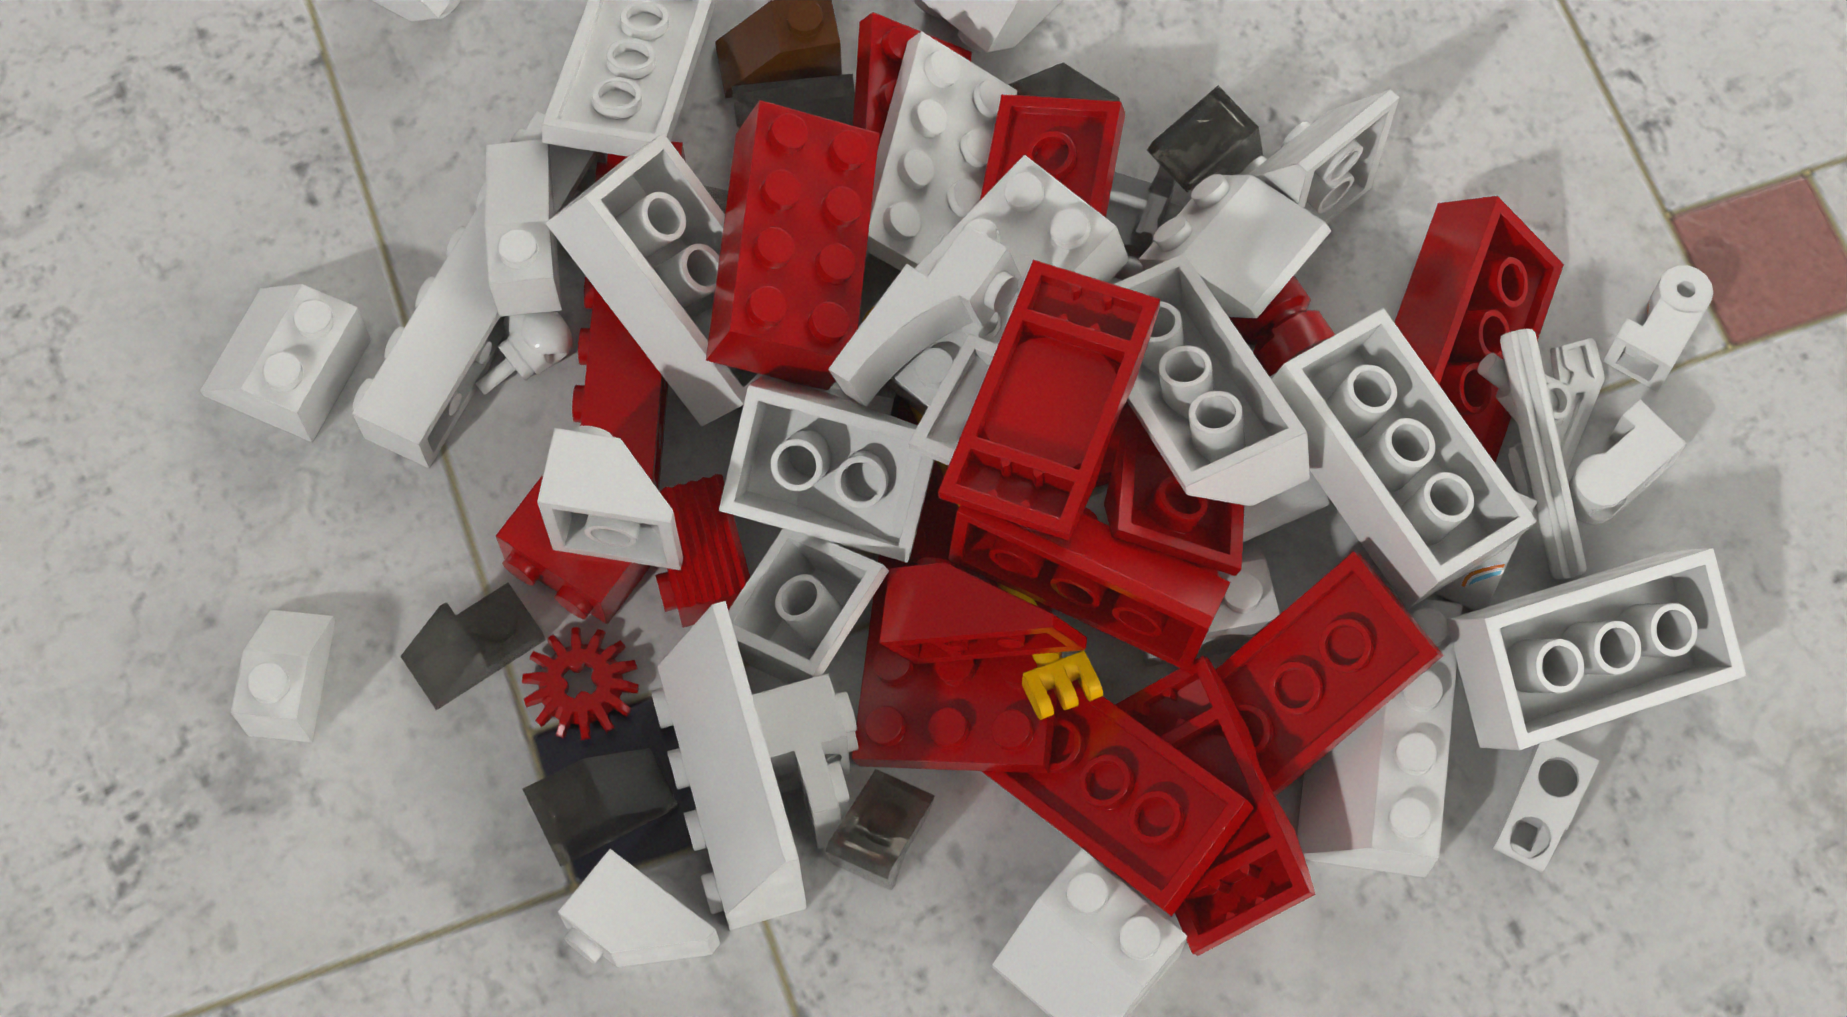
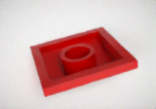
M1126 427L1120 436L1104 501L1112 537L1237 576L1242 569L1245 505L1187 495L1149 435Z

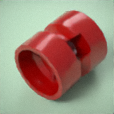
M1295 276L1288 281L1258 318L1229 317L1247 345H1256L1253 354L1269 377L1277 373L1284 363L1335 335L1319 310H1307L1311 299Z

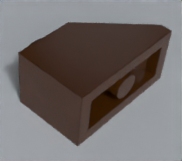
M771 0L715 41L725 99L842 80L841 44L832 0Z

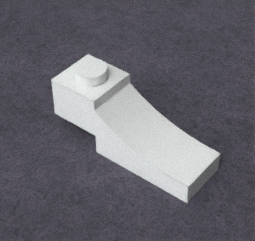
M966 224L928 276L906 264L828 369L845 395L866 407L897 371L928 346L972 322L984 328L995 312L1003 311L1011 303L1017 292L1018 281L1022 277L1009 249Z

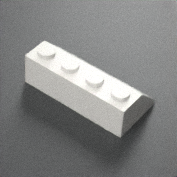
M1183 253L1115 283L1114 285L1160 299V308L1152 334L1127 402L1185 493L1196 497L1253 506L1310 480L1306 429L1186 254Z
M1395 595V597H1396V598L1400 601V603L1405 607V605L1402 603V601L1400 600V598L1398 597V595ZM1424 599L1407 610L1444 656L1303 773L1296 835L1305 860L1426 878L1439 859L1457 659L1446 620L1460 616L1462 614V604Z

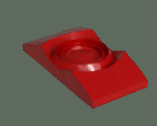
M1033 259L938 490L939 498L1069 541L1096 485L1113 430L1134 387L1159 312L1160 299Z
M1202 655L1194 660L1189 672L1179 668L1115 704L1247 799L1254 807L1175 911L1180 927L1187 935L1186 941L1192 954L1199 956L1316 895L1296 832L1267 782L1257 758L1251 733L1209 658Z

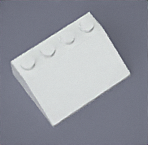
M726 601L715 603L709 607L658 665L663 688L652 690L651 694L661 729L674 725L680 748L667 751L677 790L690 786L696 805V810L684 813L694 852L707 848L714 871L701 875L711 915L724 911L729 930H734L807 909L799 857Z

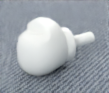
M557 311L505 316L504 330L507 339L502 341L497 347L506 359L475 384L486 395L516 370L526 381L534 373L539 374L560 362L568 355L573 346V335L569 326Z

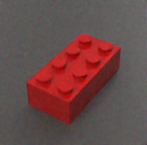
M759 100L735 137L706 361L827 391L833 386L836 380L828 369L858 330L880 133Z

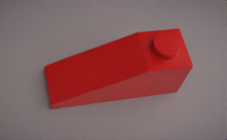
M927 557L918 559L915 566L889 568L879 643L913 664L1086 650L1087 637L1056 615L956 568L955 564L948 560Z

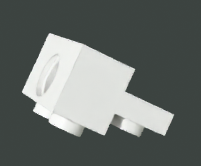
M828 673L752 694L780 793L800 788L817 849L843 842L841 821L851 818L848 804L850 798L844 775L850 774L849 752L859 749L855 734L857 730L856 720L847 691L835 694Z

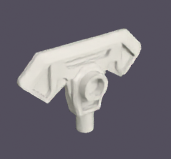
M1593 338L1551 348L1550 354L1554 378L1545 374L1566 474L1605 380L1598 348ZM1490 353L1480 362L1478 373L1499 388L1496 394L1497 400L1517 422L1504 360L1495 353ZM1521 441L1509 448L1510 453H1508L1518 492L1533 499V491Z

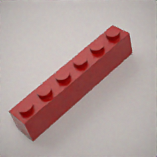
M671 142L686 162L683 142ZM608 154L607 162H597L595 182L626 159L627 156ZM585 276L584 306L586 309H592L590 328H581L579 332L578 361L579 365L587 366L585 385L574 386L572 399L573 422L581 423L580 426L601 428L609 432L613 437L621 438L659 490L669 384Z

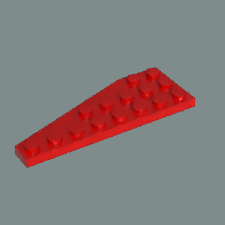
M900 397L897 418L918 426L908 403ZM935 460L909 562L879 555L878 562L889 570V568L915 566L917 560L921 558H941L954 563L956 568L998 587L996 581L948 559L956 513L959 506L939 498L938 490L944 476ZM887 574L873 595L856 722L857 730L855 731L859 749L852 752V760L859 767L1049 773L1048 767L1051 760L1054 732L1053 720L1055 719L1057 697L1053 689L1046 691L1051 699L1054 715L1040 720L1022 686L1023 673L1038 668L1033 656L1021 655L913 664L879 643L888 581ZM1034 600L1038 607L1052 613L1051 607Z

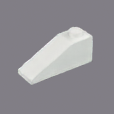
M542 139L486 145L485 237L488 283L499 317L562 310L557 238L546 225V222L555 215L550 145L542 143Z

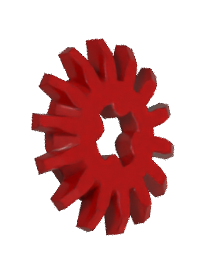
M573 627L571 629V646L565 648L556 635L552 634L547 638L548 643L555 652L552 657L535 651L530 655V660L542 666L543 669L541 672L525 673L522 675V684L539 686L538 690L523 698L526 708L543 703L545 707L535 722L543 727L553 716L559 719L556 732L558 737L565 739L570 724H578L581 740L591 739L590 723L599 721L606 733L615 729L608 717V714L613 709L625 716H628L632 710L630 706L620 699L622 692L638 694L639 684L623 680V674L638 669L635 660L619 662L615 660L626 648L621 640L605 650L600 648L606 634L604 630L597 629L589 644H582L581 629ZM585 666L592 668L591 680L597 686L596 690L592 694L581 691L575 698L568 696L567 693L570 686L563 678L569 670L574 673H580Z

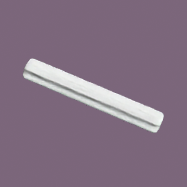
M1527 328L1511 331L1501 336L1500 344L1534 500L1538 501L1536 510L1550 574L1554 579L1558 580L1581 576L1586 572L1587 567L1536 333L1533 329Z

